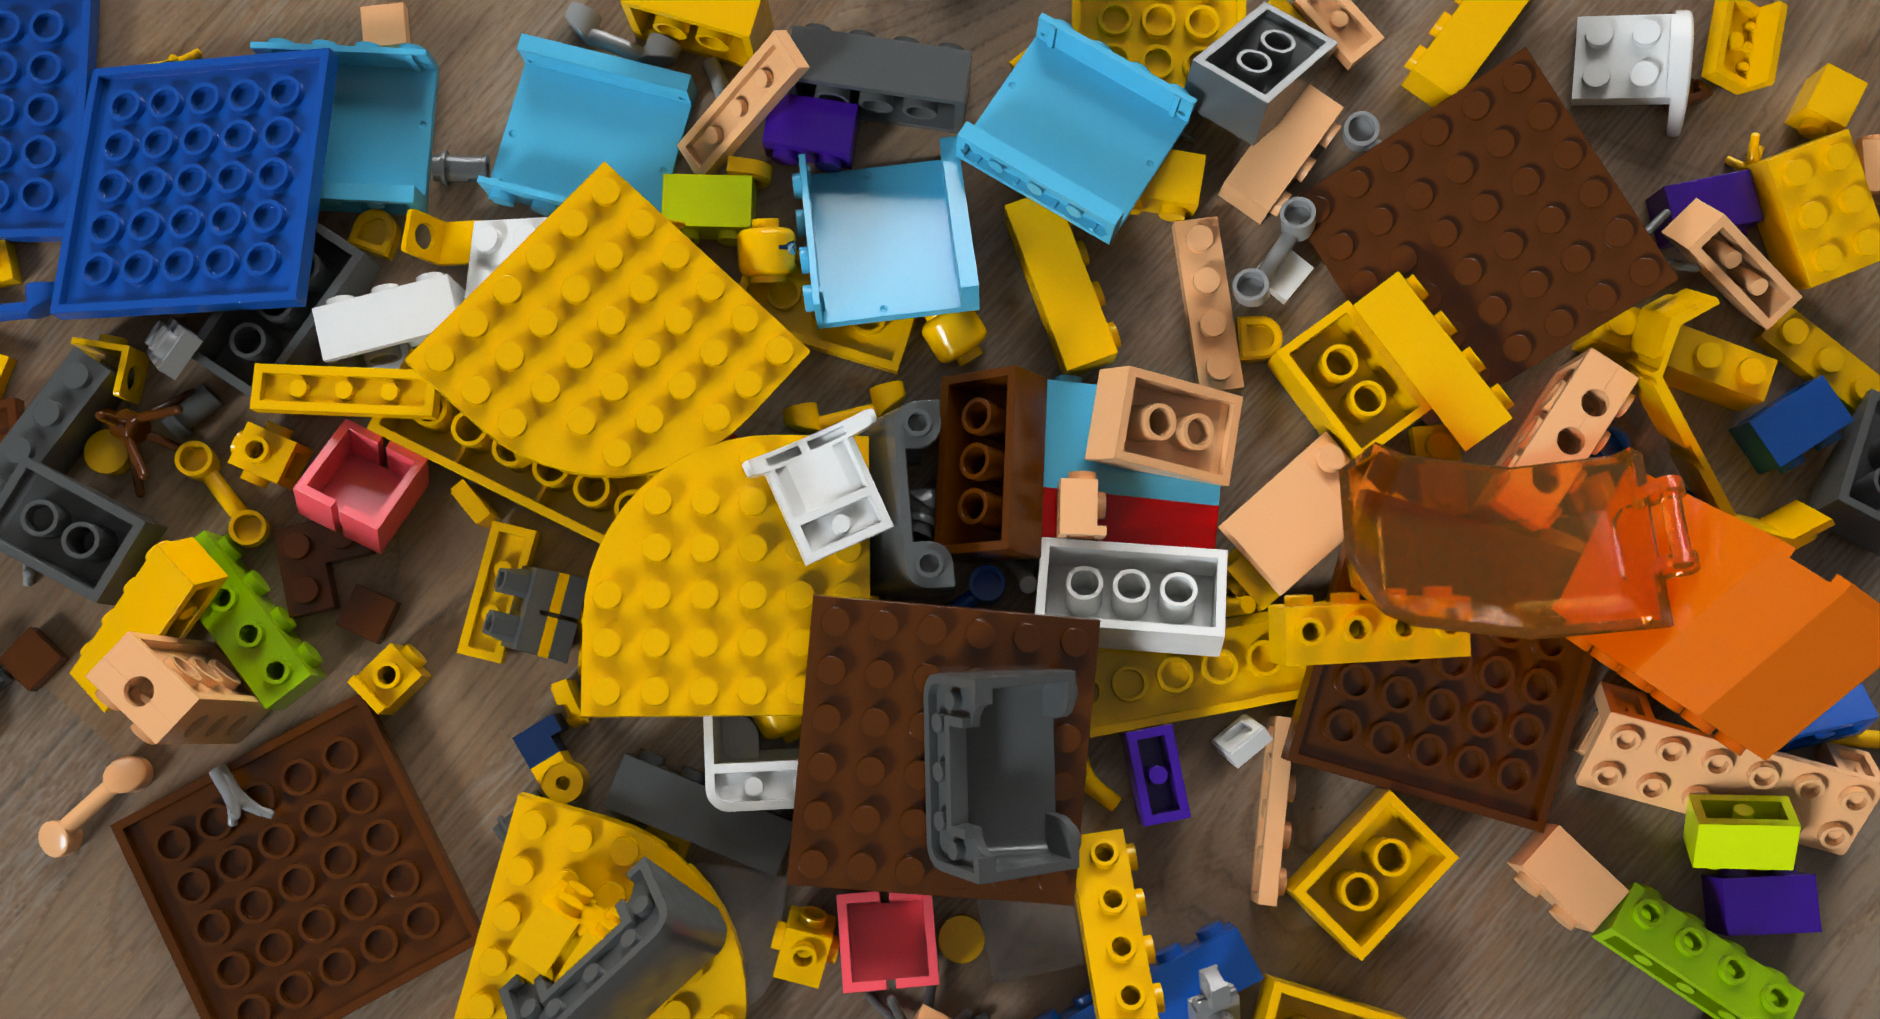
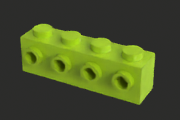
M204 530L194 539L229 577L199 619L266 710H284L328 677L320 667L323 659L309 642H302L293 629L297 625L295 620L289 617V612L280 605L276 607L267 593L270 591V587L264 578L255 570L249 571L240 559L244 556V552L239 544L227 534L223 536Z
M1633 882L1626 885L1625 887L1630 892L1591 935L1592 938L1714 1019H1794L1805 995L1804 992L1791 985L1787 976L1782 972L1763 966L1746 955L1747 952L1742 946L1715 935L1704 927V923L1698 917L1691 913L1677 910L1665 902L1657 890L1644 884Z

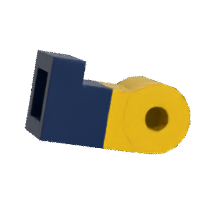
M554 713L512 739L550 800L566 804L580 799L586 794L590 786V776L588 770L582 764L574 762L559 735L570 728L561 713Z

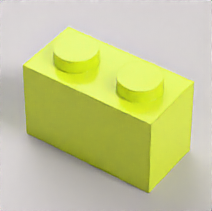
M663 174L661 213L668 220L685 222V226L679 230L690 238L694 244H698L700 239H717L719 244L737 246L738 233L744 229L752 228V219H756L757 189L753 176Z
M1688 794L1683 840L1693 868L1714 870L1754 869L1761 871L1794 870L1801 824L1789 796Z

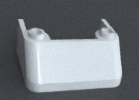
M747 716L703 717L705 789L710 803L715 808L725 812L794 809L799 748L760 750L758 728Z

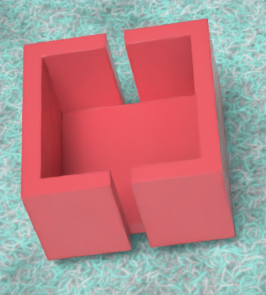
M345 418L293 487L298 513L334 532L342 525L344 537L381 554L430 485L428 459L390 441L386 446L387 469L383 467L386 463L383 437Z
M877 891L836 895L844 994L888 990V980L895 979L896 989L940 985L932 895L889 892L890 903H882L881 893Z

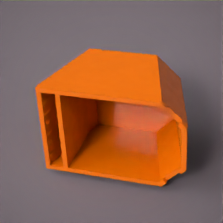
M1629 465L1622 472L1552 618L1568 628L1563 635L1566 639L1587 653L1594 645L1595 647L1589 654L1613 671H1616L1618 675L1642 691L1649 693L1654 699L1675 713L1680 714V717L1704 733L1711 735L1717 728L1718 732L1713 738L1737 755L1741 756L1748 749L1764 761L1880 668L1879 602L1838 574L1829 582L1791 559L1790 557L1796 551V548L1783 540Z

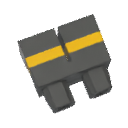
M522 566L521 569L500 568L494 585L495 592L514 596L509 614L489 610L484 621L482 633L502 641L500 646L567 664L577 623L541 615L540 610L579 619L588 579L529 566Z

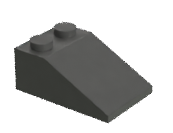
M1263 2L1192 60L1184 89L1190 96L1197 99L1194 111L1254 146L1279 124L1334 53L1338 42L1271 4Z
M1870 389L1865 393L1853 414L1854 421L1846 426L1842 433L1843 437L1838 440L1815 480L1808 506L1833 519L1835 525L1827 530L1880 556V392Z
M23 455L0 492V551L99 604H117L124 594L123 588L125 584L137 575L146 561V553L159 542L167 529L166 526L137 510Z

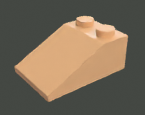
M1134 366L1100 369L1085 460L1138 472L1219 486H1229L1243 396Z
M1325 431L1219 525L1218 528L1281 596L1343 542L1357 489L1368 488L1381 493L1382 491Z

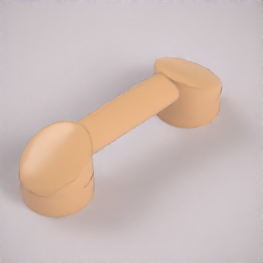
M125 756L112 761L106 767L103 773V782L61 820L48 821L40 827L38 840L42 850L48 856L54 858L70 856L77 852L83 842L81 826L118 793H136L146 789L152 782L154 774L151 763L141 756Z

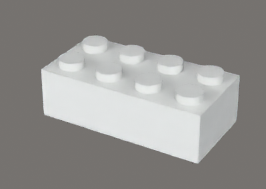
M1042 537L1035 613L1101 620L1098 648L1220 657L1225 638L1228 550Z

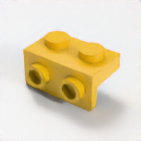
M1715 0L1701 77L1735 95L1773 85L1788 5L1782 1H1777L1759 7L1748 0Z

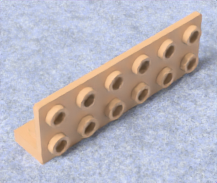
M1600 681L1593 695L1602 722L1574 776L1577 785L1686 814L1688 794L1789 796L1801 824L1798 844L1838 855H1844L1880 799V770L1871 754L1867 751L1833 742L1822 743L1816 754L1819 762L1779 751L1766 761L1748 749L1739 756L1713 738L1715 734L1708 735L1700 730L1655 719L1644 692Z

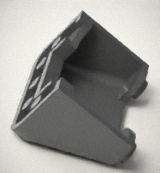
M939 399L907 403L878 417L874 425L857 435L869 436V472L894 525L891 529L870 538V595L878 596L879 600L898 601L954 596L955 593L953 560L946 547L932 541L913 542L907 466L921 465V456L925 448L933 442H939L941 429Z
M1066 669L948 672L931 674L927 678L923 694L926 839L928 854L935 868L978 885L1079 868L1080 832L1070 818L1056 813L1054 718L1068 717L1078 700L1075 671Z
M644 856L627 872L628 878L634 882L633 892L629 901L626 902L621 899L615 905L621 922L555 983L548 977L540 974L534 979L535 984H532L527 979L516 974L499 990L507 1019H647L722 950L727 935L726 923L716 906Z

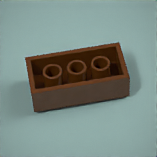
M1017 365L942 377L941 429L938 446L934 542L945 546L954 561L969 564L1041 558L1047 378Z

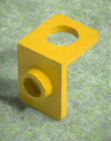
M409 209L406 215L401 250L436 266L469 265L474 221L482 220L445 222L417 209ZM421 223L428 227L431 234V241L426 249H422L415 238L416 228Z
M99 334L98 341L72 337L70 344L87 352L120 357L113 395L130 403L139 404L141 402L150 361L146 353L128 345L127 339L113 335ZM133 367L135 377L133 385L129 389L127 378L130 369Z

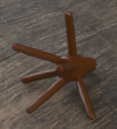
M195 388L176 395L142 413H137L130 409L117 411L110 407H105L95 414L96 419L100 423L110 427V433L115 438L124 442L137 497L142 498L145 496L143 480L149 477L137 445L149 440L176 452L182 444L151 431L150 421L182 413L183 407L178 404L194 392Z

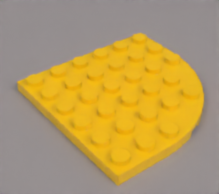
M604 161L405 358V361L479 429L520 457L558 469L560 472L592 478H625L660 472L686 455L704 447L723 442L729 438L759 409L811 351Z
M810 435L748 436L704 447L680 458L661 470L645 483L624 505L610 525L598 548L585 591L582 624V718L802 716L813 594L870 599V538L805 566L766 477L748 478L742 464L748 459L769 453ZM855 436L856 444L869 470V436Z
M521 792L517 796L454 1019H507L499 990L516 974L535 984L534 979L540 973L507 953V950L538 902L560 879L567 883L573 880L583 884L594 894L592 899L597 901L596 905L602 909L605 907L609 909L611 906L615 907L621 899L626 902L629 901L633 892L634 882L628 878L627 872L644 856L716 906L727 928L726 940L722 950L647 1019H747L748 988L743 964L744 955L734 924L711 884L691 862L688 864L676 852L667 847L666 842L633 824ZM579 934L575 935L566 951H561L545 975L552 981L555 980L582 936Z

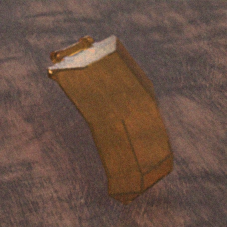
M1375 442L1339 469L1345 557L1351 587L1385 615L1415 627L1528 640L1669 628L1674 626L1666 580L1689 576L1701 569L1698 552L1691 547L1682 498L1686 495L1684 478L1678 475H1664L1648 482L1643 454L1631 447L1611 456L1509 468L1405 455ZM1657 504L1662 505L1670 548L1669 553L1660 557L1651 513V507Z

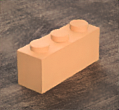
M1309 84L1279 124L1254 146L1251 144L1223 183L1218 196L1260 225L1269 212L1277 217L1283 203L1292 196V194L1286 191L1294 178L1299 182L1304 180L1317 161L1311 157V154L1318 144L1327 148L1342 127L1335 121L1344 107Z
M1697 198L1662 231L1665 237L1691 263L1700 265L1699 271L1740 313L1766 330L1772 327L1803 298L1725 214Z

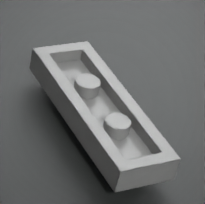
M171 316L166 324L158 321L151 329L144 341L148 345L145 353L159 371L176 380L203 341L188 326Z

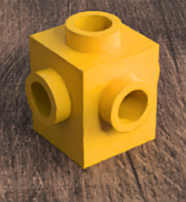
M268 420L265 427L262 428L248 421L244 430L238 432L234 437L230 449L231 456L227 463L243 469L240 478L267 489L271 481L293 490L314 450L292 441L291 438L294 431Z
M791 905L787 922L778 920L770 948L778 950L773 977L819 988L825 964H835L840 947L839 936L834 935L836 916L829 915L824 910L814 906L799 907Z

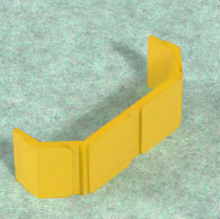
M1684 288L1673 295H1664L1645 305L1641 309L1630 342L1631 357L1624 360L1628 367L1626 370L1639 378L1634 389L1654 427L1668 441L1671 447L1669 454L1688 490L1692 491L1699 500L1783 540L1796 548V550L1814 541L1820 532L1834 526L1835 523L1832 518L1797 499L1760 519L1734 512L1663 378L1680 326L1717 306L1720 302L1717 297Z

